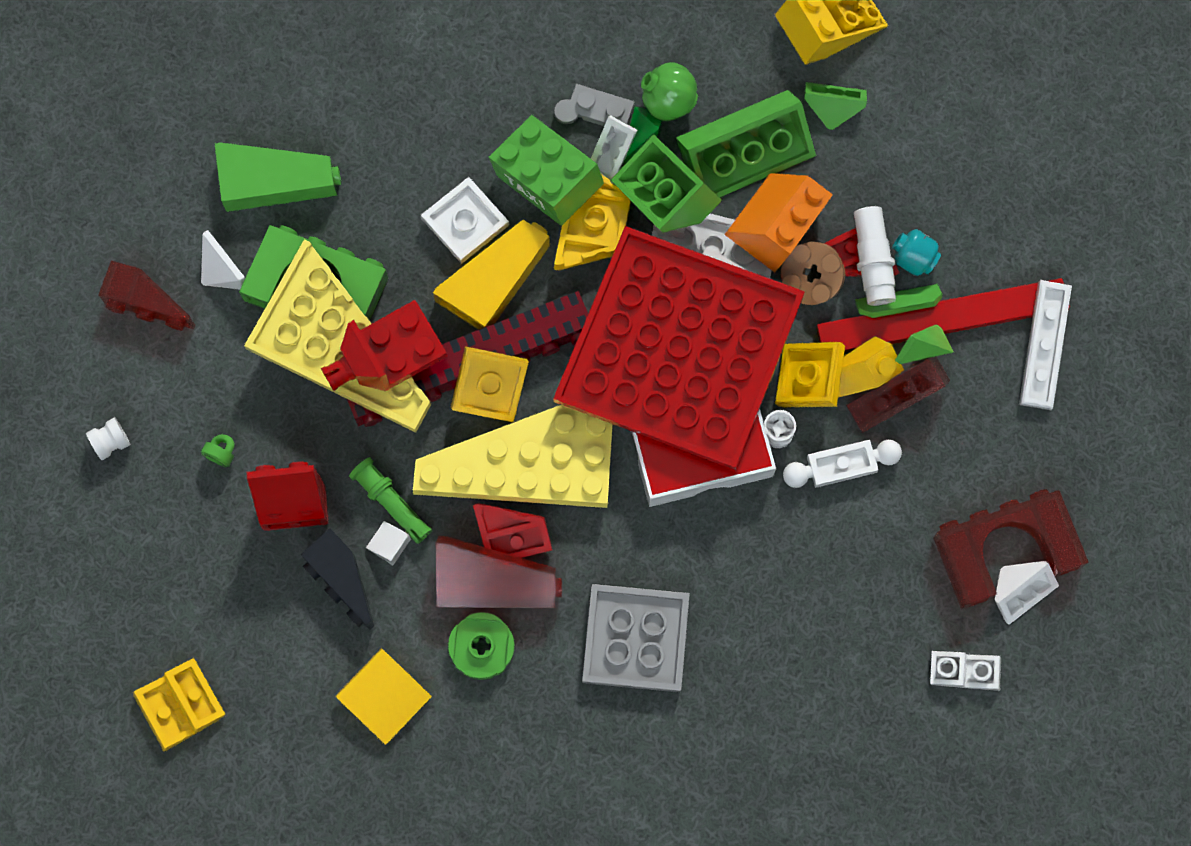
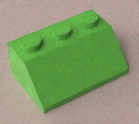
M654 134L611 179L663 233L700 224L722 201Z

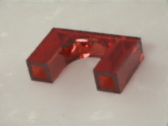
M1043 489L1029 495L1031 500L1019 503L1018 499H1014L1001 504L999 511L989 514L986 509L970 515V521L959 524L957 520H953L939 526L940 531L935 534L933 539L961 610L992 600L997 595L983 558L985 539L989 533L996 529L1013 527L1023 530L1032 536L1037 542L1044 560L1049 563L1055 577L1081 569L1089 563L1059 490L1049 493L1048 489Z

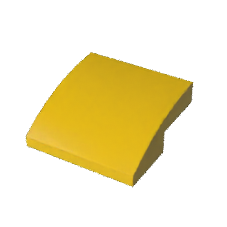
M381 648L335 697L386 745L432 696Z
M194 658L165 672L163 677L133 692L135 700L163 751L176 746L225 716L222 707Z

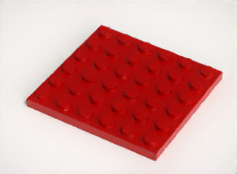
M625 226L553 400L555 403L736 470L804 298L805 291Z

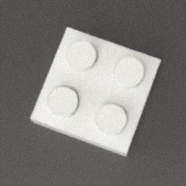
M469 177L421 215L425 224L461 264L509 226V221Z

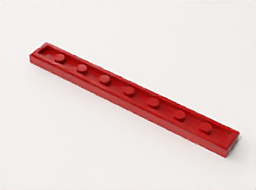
M1062 278L1049 280V282L1064 284ZM1038 283L939 301L934 307L872 318L863 315L820 323L816 326L820 343L841 342L845 345L844 353L855 350L874 336L890 344L905 342L912 334L936 324L942 328L944 334L1032 318Z

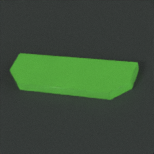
M938 284L897 291L895 292L896 300L889 304L871 306L867 304V297L855 299V304L859 314L875 318L934 307L942 299V292Z

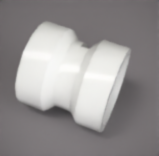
M784 410L773 411L764 421L771 447L782 448L791 442L796 430V422L789 412Z
M115 417L107 421L101 429L94 428L86 433L93 449L101 460L111 456V452L115 449L122 450L131 445Z

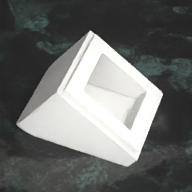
M384 521L366 548L391 565H394L410 542L411 537L406 532Z

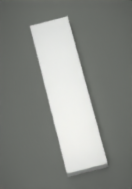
M1044 280L1038 282L1019 405L1046 410L1053 409L1071 285Z

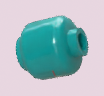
M918 229L910 231L907 235L901 233L892 246V249L895 250L894 259L896 265L914 276H919L923 273L929 274L941 256V253L938 252V243Z

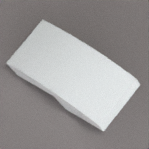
M932 651L931 685L1000 691V656Z

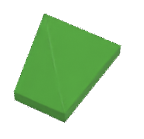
M806 82L804 99L828 129L833 130L866 107L867 90Z
M936 324L912 334L895 361L903 364L954 353L942 328Z

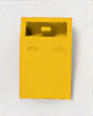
M786 0L775 14V17L804 64L823 60L888 26L873 0Z

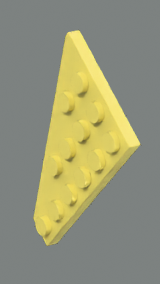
M304 239L246 341L245 348L416 433L431 403L412 377L387 391L362 386L358 383L357 379L343 384L335 391L329 385L321 368L330 365L343 356L340 347L348 323L355 320L361 330L369 326L371 322L353 301V298L313 248L312 244Z
M563 405L556 406L416 459L413 494L607 508L612 424Z

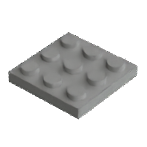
M592 584L582 683L681 693L690 593Z

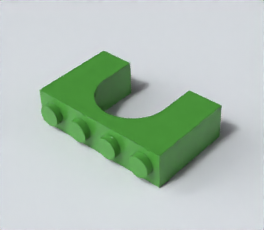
M269 226L239 291L245 302L264 309L266 308L305 239L312 244L328 267L340 277L343 287L370 321L388 281L387 271L383 268L384 265L370 258H367L366 261L356 258L353 252L345 248L338 247L337 250L327 247L324 241L310 236L308 239L300 237L295 230L286 226H280V228Z

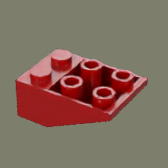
M293 462L289 464V468L276 469L273 465H262L256 467L255 471L247 472V480L258 521L264 531L329 524L326 486L314 465H309L308 462Z

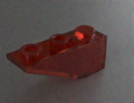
M114 261L110 262L98 294L108 310L119 314H124L125 310L134 312L137 318L147 322H154V319L166 321V326L179 331H183L184 327L195 328L191 317L145 272L136 267Z

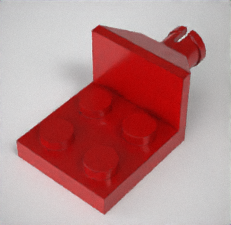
M413 300L361 330L355 320L350 321L340 347L343 356L330 365L322 367L321 370L333 391L354 379H357L358 383L362 386L387 391L443 360L448 355L416 300Z

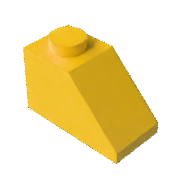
M874 336L843 357L838 397L878 388L903 372L902 364L895 361L897 354L892 344Z

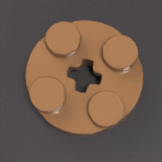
M821 242L800 244L794 248L782 264V283L805 291L802 304H821L827 302L840 292L845 281L844 264H842L836 250ZM815 264L818 266L817 271L821 273L820 279L815 278L813 282L808 281V275L805 274L806 268L810 269Z

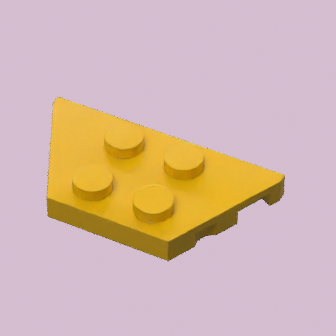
M602 175L604 184L562 225L554 270H563L613 256L624 227L627 225L631 200L604 175Z

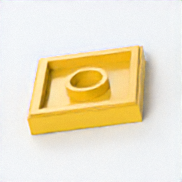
M841 342L785 344L782 352L775 404L779 407H837L845 345Z
M465 346L451 409L453 411L514 422L529 361L524 358Z

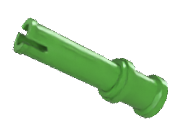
M370 457L363 460L350 473L349 477L351 480H357L368 492L367 497L374 502L378 501L416 544L422 542L427 537L426 534L432 532V529L392 488V480L389 477L385 478L373 466L374 461Z

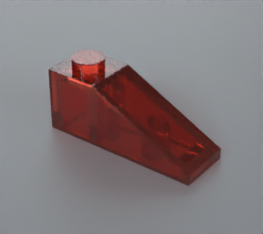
M936 356L926 358L846 406L863 433L944 388L950 379Z

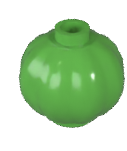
M665 63L656 67L652 72L646 73L641 82L644 106L651 115L659 120L671 121L678 119L692 111L696 105L698 98L697 83L689 70L678 63Z

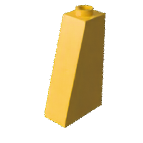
M525 220L520 221L436 287L433 292L435 302L478 330L495 324L549 248L550 241L547 230L535 222L530 224Z

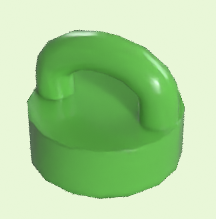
M221 434L215 436L211 443L205 442L201 455L220 466L229 467L235 457L231 454L235 443L228 435ZM219 443H226L225 449L219 447Z

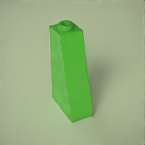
M215 143L221 202L226 212L337 196L336 185H341L340 171L338 166L333 167L330 156Z

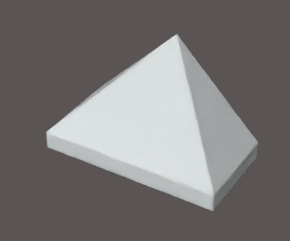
M611 115L606 121L591 157L598 164L600 173L610 179V181L620 171L637 132L635 128Z
M207 230L203 233L201 283L205 286L241 289L245 277Z
M1040 561L1008 565L1000 569L995 602L1007 624L1010 625L1059 586L1049 563Z

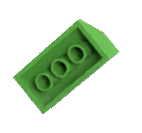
M788 90L676 137L683 162L719 197L764 179L770 173H778L816 156L802 102Z

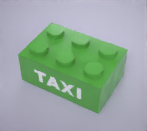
M533 115L489 156L496 175L560 226L604 184L596 162Z

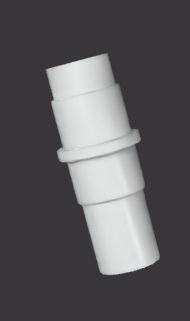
M872 206L858 209L854 212L859 255L857 270L861 271L867 304L877 306L892 303L896 300L893 273L895 259L891 257L889 240L886 238L882 208Z

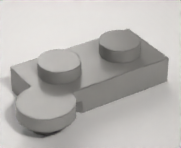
M576 84L571 100L565 99L558 102L555 106L554 114L558 122L562 124H571L578 117H581L585 121L605 126L608 117L611 115L628 125L635 102Z

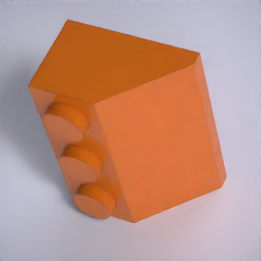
M770 173L724 235L775 273L797 246L833 194L809 176Z

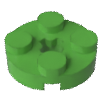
M474 613L465 617L466 619L454 627L449 637V654L456 668L467 677L478 680L490 679L502 674L511 663L515 650L514 638L510 629L500 618L493 614ZM480 638H486V643L490 644L491 648L490 650H485L484 655H478V651L472 649L473 643H478Z

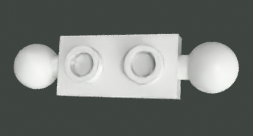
M870 440L808 454V466L799 462L790 463L784 469L783 478L787 485L794 488L805 485L808 478H813L815 488L877 473L879 469L876 462L880 461L884 465L896 464L901 458L902 450L900 445L893 440H884L877 446V449L873 450Z

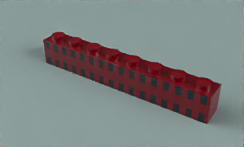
M579 291L442 344L448 357L412 376L414 382L431 403L442 397L441 393L451 389L455 391L465 346L524 358L530 362V358L539 354L545 357L560 350L559 346L571 342L572 345H576L588 316ZM347 399L358 426L364 424L365 427H370L383 420V416Z

